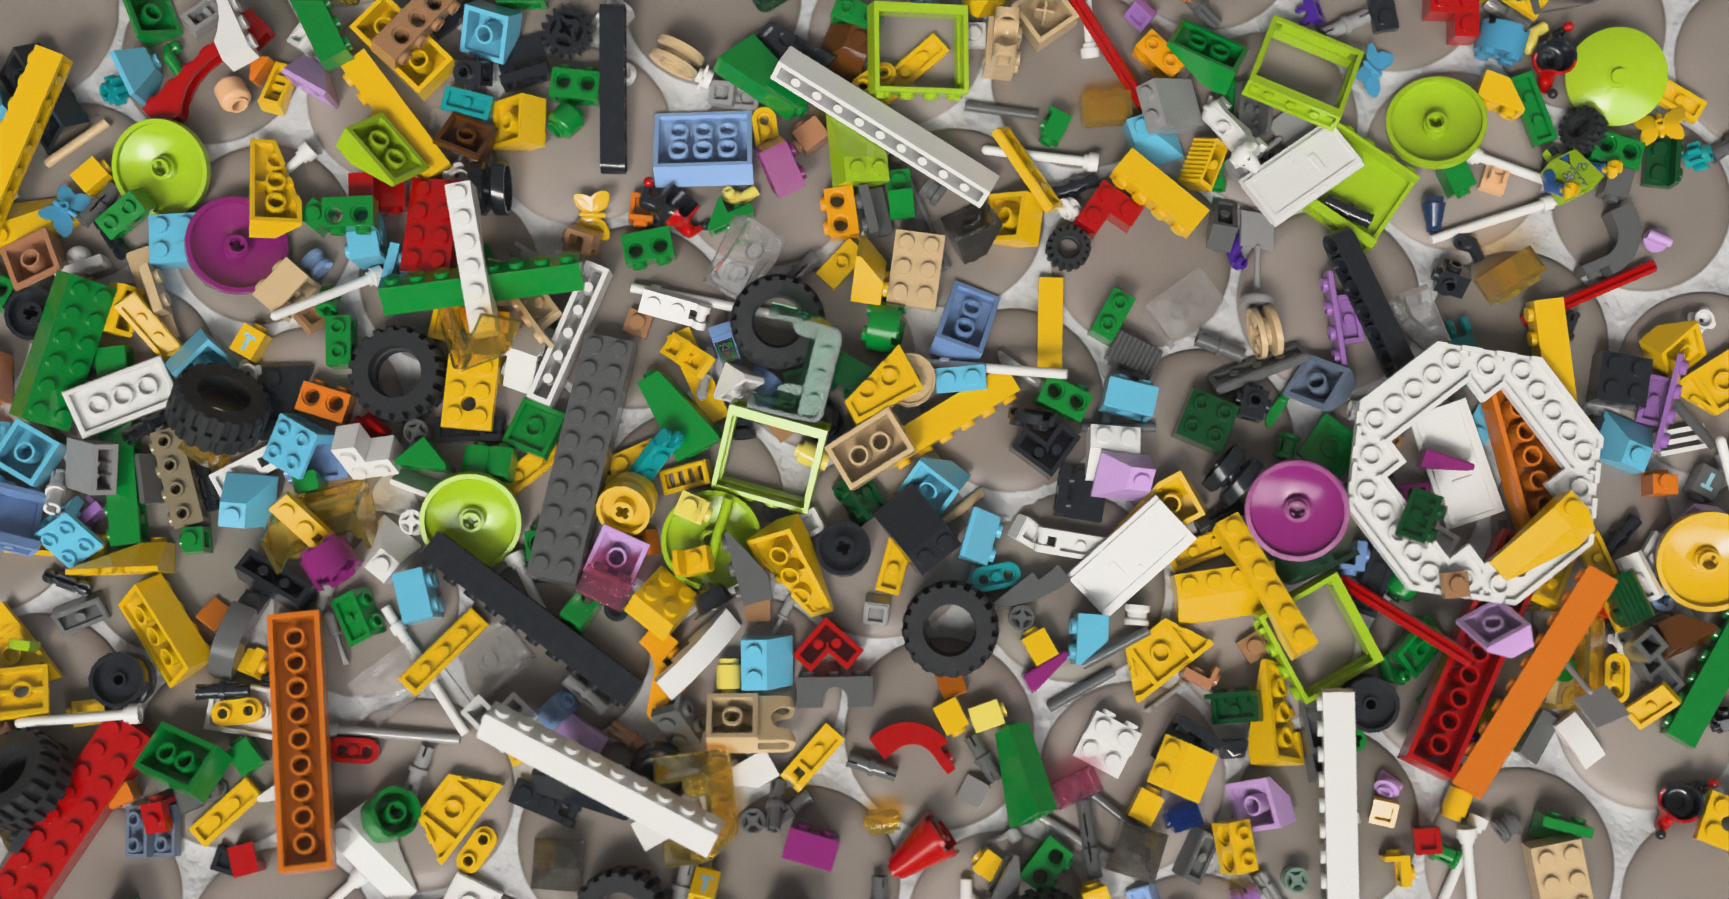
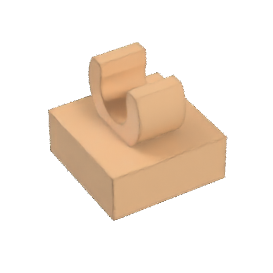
M1487 164L1483 168L1477 189L1501 197L1504 194L1510 172Z

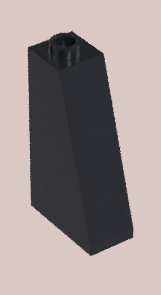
M533 768L531 779L535 783L537 793L614 818L628 820V816Z

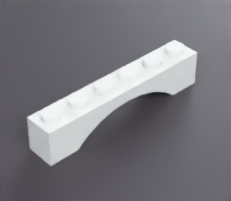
M216 0L219 20L214 43L222 60L235 72L260 58L256 50L258 43L254 36L247 31L250 26L245 17L239 13V10H241L239 2L237 0Z
M470 180L446 184L445 191L469 331L476 338L501 333L498 309L490 285L483 250L481 211L477 188Z
M745 753L748 757L741 762H738L737 759L723 766L724 772L716 775L715 771L701 778L703 783L695 788L693 784L687 786L681 798L694 802L709 792L730 786L759 788L780 776V772L769 753ZM637 821L631 824L645 851L668 839V837Z

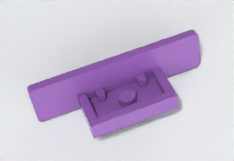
M1327 270L1320 278V289L1322 292H1325L1326 302L1323 304L1325 316L1329 318L1330 324L1327 327V335L1333 344L1331 360L1333 363L1347 367L1344 345L1365 342L1363 328L1347 295H1336L1333 270Z
M1678 353L1672 378L1651 374L1646 408L1638 410L1635 422L1659 427L1654 446L1656 452L1661 453L1662 449L1667 448L1669 444L1670 433H1667L1669 423H1674L1677 409H1673L1675 399H1680L1683 385L1679 384L1681 375H1686L1689 361L1685 360L1686 356L1684 353Z

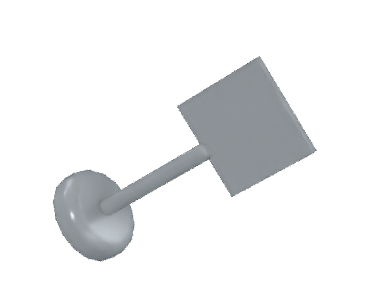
M1286 112L1281 113L1273 120L1271 131L1276 138L1268 144V148L1264 152H1260L1258 160L1278 143L1281 142L1287 148L1314 130L1315 127L1303 119ZM1229 158L1225 161V169L1228 175L1236 184L1241 186L1238 181L1251 171L1243 167L1235 169Z
M1240 210L1239 246L1254 248V293L1243 295L1239 300V306L1247 310L1254 307L1262 310L1264 305L1272 304L1274 306L1273 296L1260 293L1261 249L1274 250V226L1270 224L1262 213Z
M1568 661L1565 668L1586 692V694L1573 699V702L1597 730L1630 716L1628 710L1606 685L1592 690Z

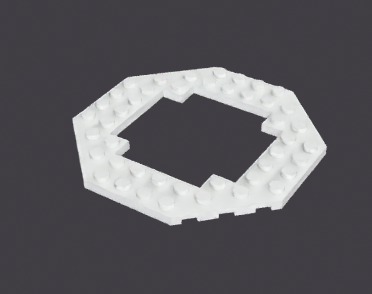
M1437 341L1357 401L1347 485L1350 516L1407 590L1441 595L1440 573L1467 571L1471 597L1460 598L1491 603L1505 602L1507 605L1514 606L1592 546L1594 534H1591L1579 547L1508 581H1505L1488 563L1498 552L1483 562L1470 544H1465L1450 557L1446 555L1436 540L1434 544L1429 543L1427 549L1421 548L1420 544L1395 536L1396 528L1407 502L1389 480L1388 476L1407 461L1391 441L1465 384L1480 403L1485 402L1501 389L1561 468V470L1543 483L1544 487L1552 497L1557 493L1571 490L1587 506L1594 521L1596 519L1598 498H1596L1597 484L1600 483L1601 463H1599L1600 450L1603 448L1604 437L1542 357L1517 355V353L1485 350L1479 347L1460 346Z

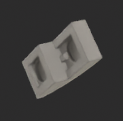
M711 80L709 105L752 112L760 108L761 103L732 83L723 80Z

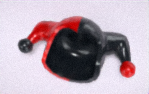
M1566 21L1562 27L1550 32L1547 39L1540 42L1531 54L1532 67L1538 74V88L1541 93L1548 95L1550 99L1558 96V90L1552 88L1555 78L1570 72L1577 62L1576 47L1570 40L1563 38L1567 31L1570 32L1574 28L1572 21Z
M646 177L643 180L644 187L639 198V205L643 209L657 213L663 223L675 227L686 238H692L701 231L708 230L709 222L707 220L702 221L700 225H692L691 219L699 210L700 205L684 191L670 183L661 195L651 196L650 189L654 185V179Z
M1710 778L1708 780H1695L1689 784L1674 782L1664 786L1659 792L1657 799L1659 813L1654 822L1655 837L1659 840L1665 839L1666 831L1675 822L1685 824L1697 820L1704 810L1702 795L1710 788H1718V780Z

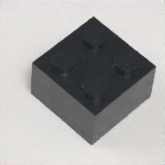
M1606 350L1593 354L1585 403L1632 412L1646 408L1653 359Z

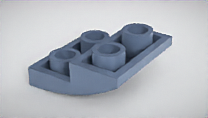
M168 804L174 829L168 832L148 835L145 832L140 805L126 806L125 857L181 856V813L178 804Z

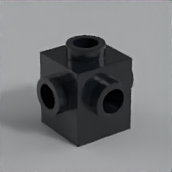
M465 55L464 60L455 59V66L453 68L454 84L464 85V90L479 91V86L493 87V62L479 61L480 56Z
M1442 258L1439 266L1435 265L1430 275V280H1433V290L1444 296L1450 295L1462 299L1472 280L1471 266L1455 259Z
M1249 383V386L1245 385L1240 391H1237L1233 404L1240 406L1236 418L1254 423L1263 421L1264 414H1268L1272 400L1268 399L1270 392L1263 390V386Z

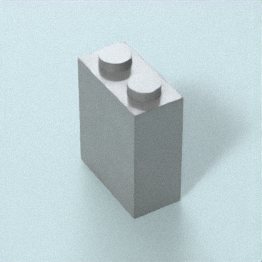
M1153 78L1136 87L1148 134H1186L1204 125L1191 79Z
M67 437L65 487L89 495H116L119 444L92 437L84 440L82 437Z

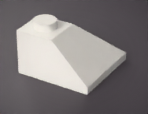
M384 514L354 551L364 568L383 583L392 584L391 574L402 572L423 545L411 535L403 532L394 521Z

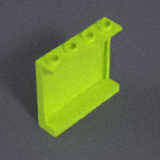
M1339 122L1336 125L1337 130L1359 155L1364 166L1301 210L1333 232L1345 226L1350 227L1366 254L1374 247L1383 229L1414 184L1421 177L1410 166H1403L1397 162L1391 153L1383 152L1375 147V143L1370 139L1357 135L1351 126ZM1331 194L1348 203L1351 201L1355 203L1354 206L1375 214L1368 229L1348 219L1346 220L1324 205L1328 195Z

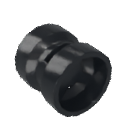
M738 417L732 440L757 438L756 429L753 427L754 421Z

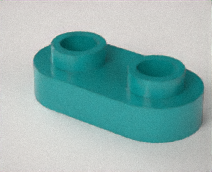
M1012 562L979 567L971 575V584L982 592L1013 587L1020 581L1021 571ZM1008 570L1012 573L1010 580H1006L1003 577L1004 571ZM980 575L987 576L988 582L986 584L979 582Z

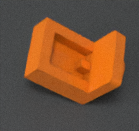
M631 192L628 222L633 223L634 227L648 228V225H653L654 213L643 209L639 205L641 193Z

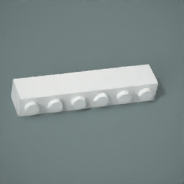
M586 260L584 265L586 276L585 289L572 292L551 339L555 346L551 349L547 348L527 394L530 400L553 409L558 402L580 352L585 332L589 331L613 276L610 269Z

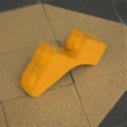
M648 631L639 643L647 649L654 662V674L647 706V716L652 719L650 717L652 709L667 706L672 701L654 679L669 667L665 661L666 659L671 661L680 650L677 647L680 641L670 634L663 642Z

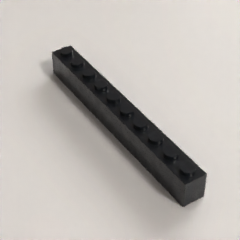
M438 531L419 555L424 559L422 563L430 570L435 571L438 569L445 575L442 578L454 587L456 584H459L465 589L463 594L474 602L479 599L486 604L484 609L491 615L496 617L499 614L505 618L504 624L515 632L520 629L526 634L525 639L533 646L537 647L540 644L547 649L545 654L552 660L558 662L560 659L566 663L567 667L565 669L576 677L579 675L585 677L588 680L586 684L594 691L598 692L601 689L608 694L606 699L616 707H619L620 704L625 707L643 684L644 680L442 531Z

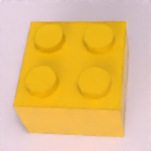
M661 565L633 594L624 611L664 642L695 606L694 597L697 593Z

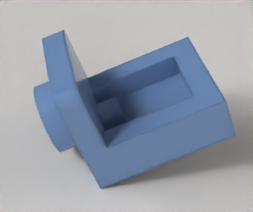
M757 364L751 371L763 377L764 383L753 391L772 406L782 396L786 386L773 373Z
M1353 541L1351 543L1349 564L1338 563L1334 565V569L1341 570V575L1345 574L1348 576H1356V573L1365 572V564L1368 563L1370 558V548H1367L1368 542Z
M564 688L553 695L535 713L539 716V720L545 727L555 730L572 713L577 711L580 705L574 696Z

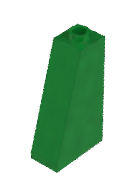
M754 34L718 57L713 69L716 74L772 109L786 120L790 121L796 116L800 118L809 110L808 101L771 79L779 60Z
M653 369L643 374L644 379L637 382L660 429L668 428L672 434L676 430L684 433L685 439L683 444L673 452L677 462H685L721 442L722 430L666 371Z
M1013 720L1003 724V729L995 733L1008 822L1010 828L1029 825L1057 810L1058 807L1029 722L1018 723L1017 720Z

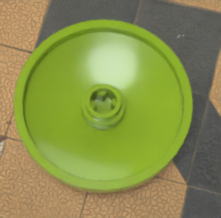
M1628 27L1606 28L1586 37L1576 46L1577 62L1575 67L1570 72L1564 74L1565 93L1574 110L1576 111L1575 107L1578 106L1583 108V105L1591 106L1606 117L1609 123L1606 126L1627 125L1645 117L1660 102L1668 81L1667 62L1659 45L1647 34Z
M1426 77L1408 84L1395 95L1386 114V136L1392 149L1406 162L1424 169H1446L1463 163L1476 153L1485 138L1488 115L1483 100L1469 85L1449 77Z
M165 118L139 121L123 132L112 154V174L120 194L123 196L129 190L144 188L159 207L151 215L187 213L201 202L208 190L211 179V164L207 150L200 138L190 128L180 122Z
M465 471L447 476L431 488L421 507L419 527L426 546L438 531H442L491 567L501 562L516 546L522 528V513L516 496L502 481L486 473Z
M716 490L694 493V495L711 502L709 507L713 508L708 523L703 521L701 525H698L695 522L673 513L674 507L667 516L662 529L661 547L664 559L672 573L690 587L699 589L700 585L705 582H711L712 584L721 582L726 588H730L738 584L736 576L731 577L727 563L732 560L730 552H724L722 542L715 559L714 571L692 577L675 574L672 566V551L676 549L685 551L703 545L709 546L723 497L733 500L724 531H729L754 559L755 557L746 541L761 530L759 522L751 508L740 498L732 494Z

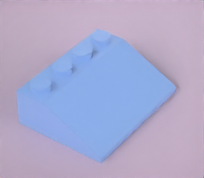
M752 111L655 113L653 147L655 187H667L670 183L677 187L754 185Z

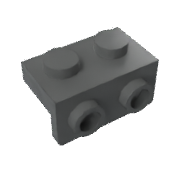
M1246 82L1236 83L1233 115L1250 129L1254 137L1269 133L1273 123V107L1242 95L1241 93Z
M868 184L858 186V194H855L857 208H862L864 217L860 218L863 232H868L870 240L892 235L893 229L882 187L869 189Z
M683 692L676 696L675 704L652 709L650 717L669 743L677 748L701 743L702 735L705 731V722L695 711L691 701L685 697Z

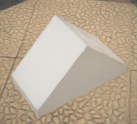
M725 362L714 392V399L732 402L734 397L740 399L762 385L764 378L745 366Z

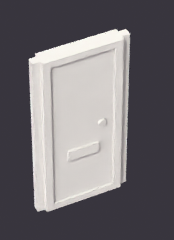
M1318 126L1263 163L1259 173L1250 172L1238 182L1270 224L1277 227L1357 172L1364 164L1336 127L1332 132Z
M1466 398L1435 407L1411 426L1419 453L1421 449L1426 448L1475 465L1474 470L1470 471L1425 469L1433 493L1443 496L1445 505L1448 506L1443 520L1447 530L1505 511Z
M1155 494L1066 575L1103 615L1111 616L1197 538Z

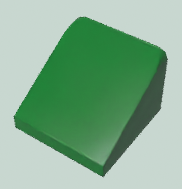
M316 470L306 471L303 479H296L292 476L295 493H309L328 487V483Z

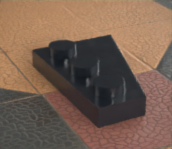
M769 21L756 35L778 60H780L790 46L826 68L838 58L773 21Z
M262 367L261 384L266 390L265 393L269 395L272 407L260 441H269L280 413L298 414L294 408L303 381L308 382L314 367Z

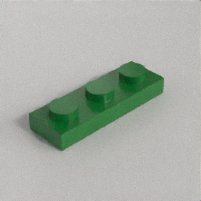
M1529 71L1511 77L1510 79L1525 107V111L1520 118L1531 147L1535 148L1558 139L1533 72Z

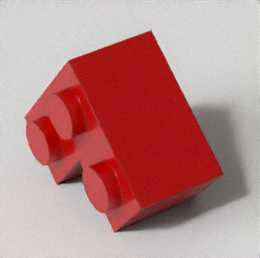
M1422 0V21L1446 22V45L1471 46L1480 37L1479 0Z
M366 172L348 173L349 196L373 195L379 201V213L388 212V215L397 216L402 215L404 211H408L410 199V184L408 180L392 187Z
M1103 180L1073 225L1075 228H1082L1080 231L1086 232L1087 236L1091 239H1094L1106 220L1127 234L1145 207L1139 205L1132 198Z
M825 617L792 656L812 672L829 653L848 670L864 650Z

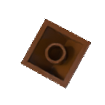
M453 111L434 137L433 144L471 159L487 163L499 128Z

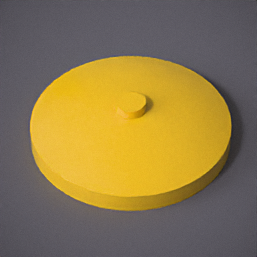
M1707 510L1688 514L1670 525L1658 542L1654 561L1658 580L1663 589L1675 601L1687 608L1702 612H1718L1729 609V514Z

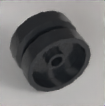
M472 161L469 167L468 180L477 188L481 216H487L491 209L496 216H509L513 198L512 175L509 163L507 161H494L489 168L485 161Z
M29 286L11 295L5 306L4 318L6 326L12 334L33 343L50 293L48 290Z
M1237 442L1218 458L1201 483L1210 492L1218 490L1225 483L1218 499L1228 507L1245 492L1264 467V464L1255 457L1248 458L1240 466L1247 450Z
M846 520L836 521L826 526L819 534L816 542V555L822 568L831 575L838 577H850L862 571L868 563L871 553L870 539L865 530L856 523ZM841 545L848 547L846 554L839 552L838 549Z
M135 652L108 653L99 658L92 666L88 677L89 689L94 699L107 707L124 708L128 704H142L149 699L155 690L157 683L156 670L152 662L142 654Z
M1370 673L1359 674L1341 686V688H1352L1355 692L1356 729L1367 733H1379L1390 728L1397 720L1400 712V698L1395 688L1381 677ZM1368 700H1373V701L1369 702V707L1367 708V707H1366V702H1367Z
M652 741L645 743L635 751L631 757L630 771L645 777L662 788L670 790L679 797L682 796L687 783L686 764L683 754L676 746L665 741Z

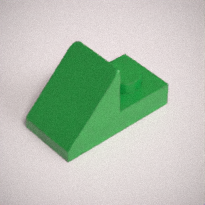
M910 168L889 170L890 181L886 185L890 221L915 218Z
M719 196L707 226L710 236L712 237L755 218V212L751 203L747 205L740 203L732 207L731 212H727L721 196Z

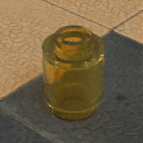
M892 807L868 810V815L863 816L865 831H870V836L894 833V830H900L898 809L892 810Z

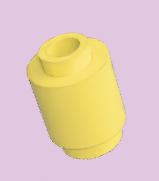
M807 439L804 443L799 442L794 456L798 457L796 462L812 468L817 444ZM826 450L824 451L820 470L825 471L830 460Z
M719 659V665H716V690H721V693H737V689H742L739 659Z

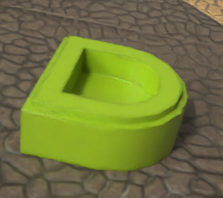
M10 638L8 647L15 650L37 652L40 650L41 642Z

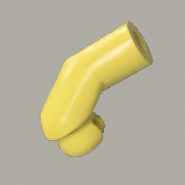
M1542 21L1529 28L1530 34L1524 51L1525 54L1531 55L1538 44V37L1549 31L1546 22Z
M751 185L743 192L734 190L731 186H727L722 190L723 200L732 205L747 204L760 195L754 185Z

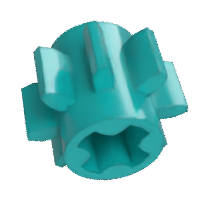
M115 74L105 76V82L99 86L100 95L103 100L109 102L110 105L115 104L119 106L126 104V98L130 97L121 76H116Z
M1699 140L1687 144L1688 150L1684 151L1683 154L1686 168H1693L1697 172L1709 169L1708 162L1714 161L1711 146L1708 143L1703 145L1702 141L1699 142Z

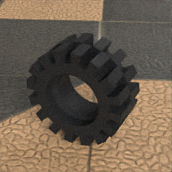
M1591 106L1575 107L1576 112L1570 110L1568 112L1570 116L1562 118L1565 123L1559 124V128L1562 129L1558 131L1559 139L1571 150L1574 149L1587 154L1588 150L1591 152L1595 150V145L1598 147L1602 145L1599 142L1601 139L1606 140L1607 136L1604 132H1609V128L1606 126L1609 123L1605 116ZM1590 122L1588 130L1583 135L1577 137L1580 128Z
M1070 224L1068 227L1062 225L1050 234L1046 243L1045 254H1047L1048 262L1051 261L1054 268L1058 267L1059 271L1067 270V272H1071L1073 269L1077 270L1085 264L1091 252L1090 238H1087L1088 234L1086 232L1080 231L1082 228H1074V225ZM1068 239L1076 243L1077 253L1074 256L1065 257L1060 253L1059 244L1063 240Z

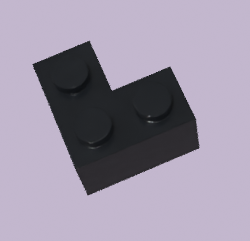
M1061 422L1049 439L1044 441L1026 427L1009 451L1050 480L1081 436Z

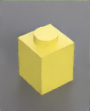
M997 699L967 708L975 733L1005 723L1004 717H1007L1003 702L998 703Z

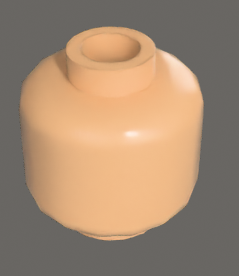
M225 76L214 87V94L221 107L228 112H242L251 101L249 89L244 80L238 76Z

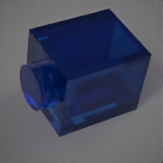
M1187 799L1163 807L1165 814H1162L1166 829L1170 828L1171 832L1175 834L1204 825L1198 803Z

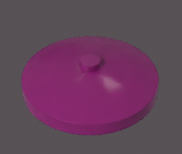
M230 196L218 198L205 204L193 215L186 229L184 251L190 268L203 283L222 293L246 295L254 293L258 282L267 278L273 272V266L278 261L288 257V239L286 233L277 238L249 237V199Z
M1304 459L1284 460L1265 469L1251 485L1245 503L1247 526L1255 541L1268 553L1289 561L1312 560L1329 552L1343 537L1350 516L1348 495L1339 478L1323 465Z

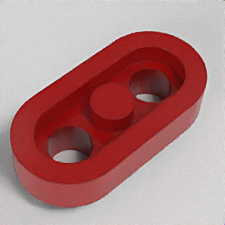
M337 737L330 742L331 759L338 763L370 764L375 762L381 753L379 743L371 738ZM341 745H345L347 748L345 754L339 751ZM367 746L372 749V753L369 756L364 752Z

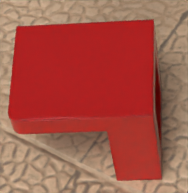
M1437 825L1411 827L1413 851L1416 855L1443 854L1440 827Z
M253 842L227 848L233 878L266 870L264 859L259 861L257 859Z

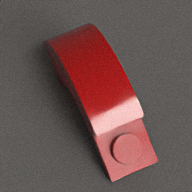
M911 721L897 722L883 727L869 737V740L884 759L902 746L919 745L931 752L947 774L956 769L953 765L956 760L948 749L941 750V747L948 743V741L938 731L925 724Z

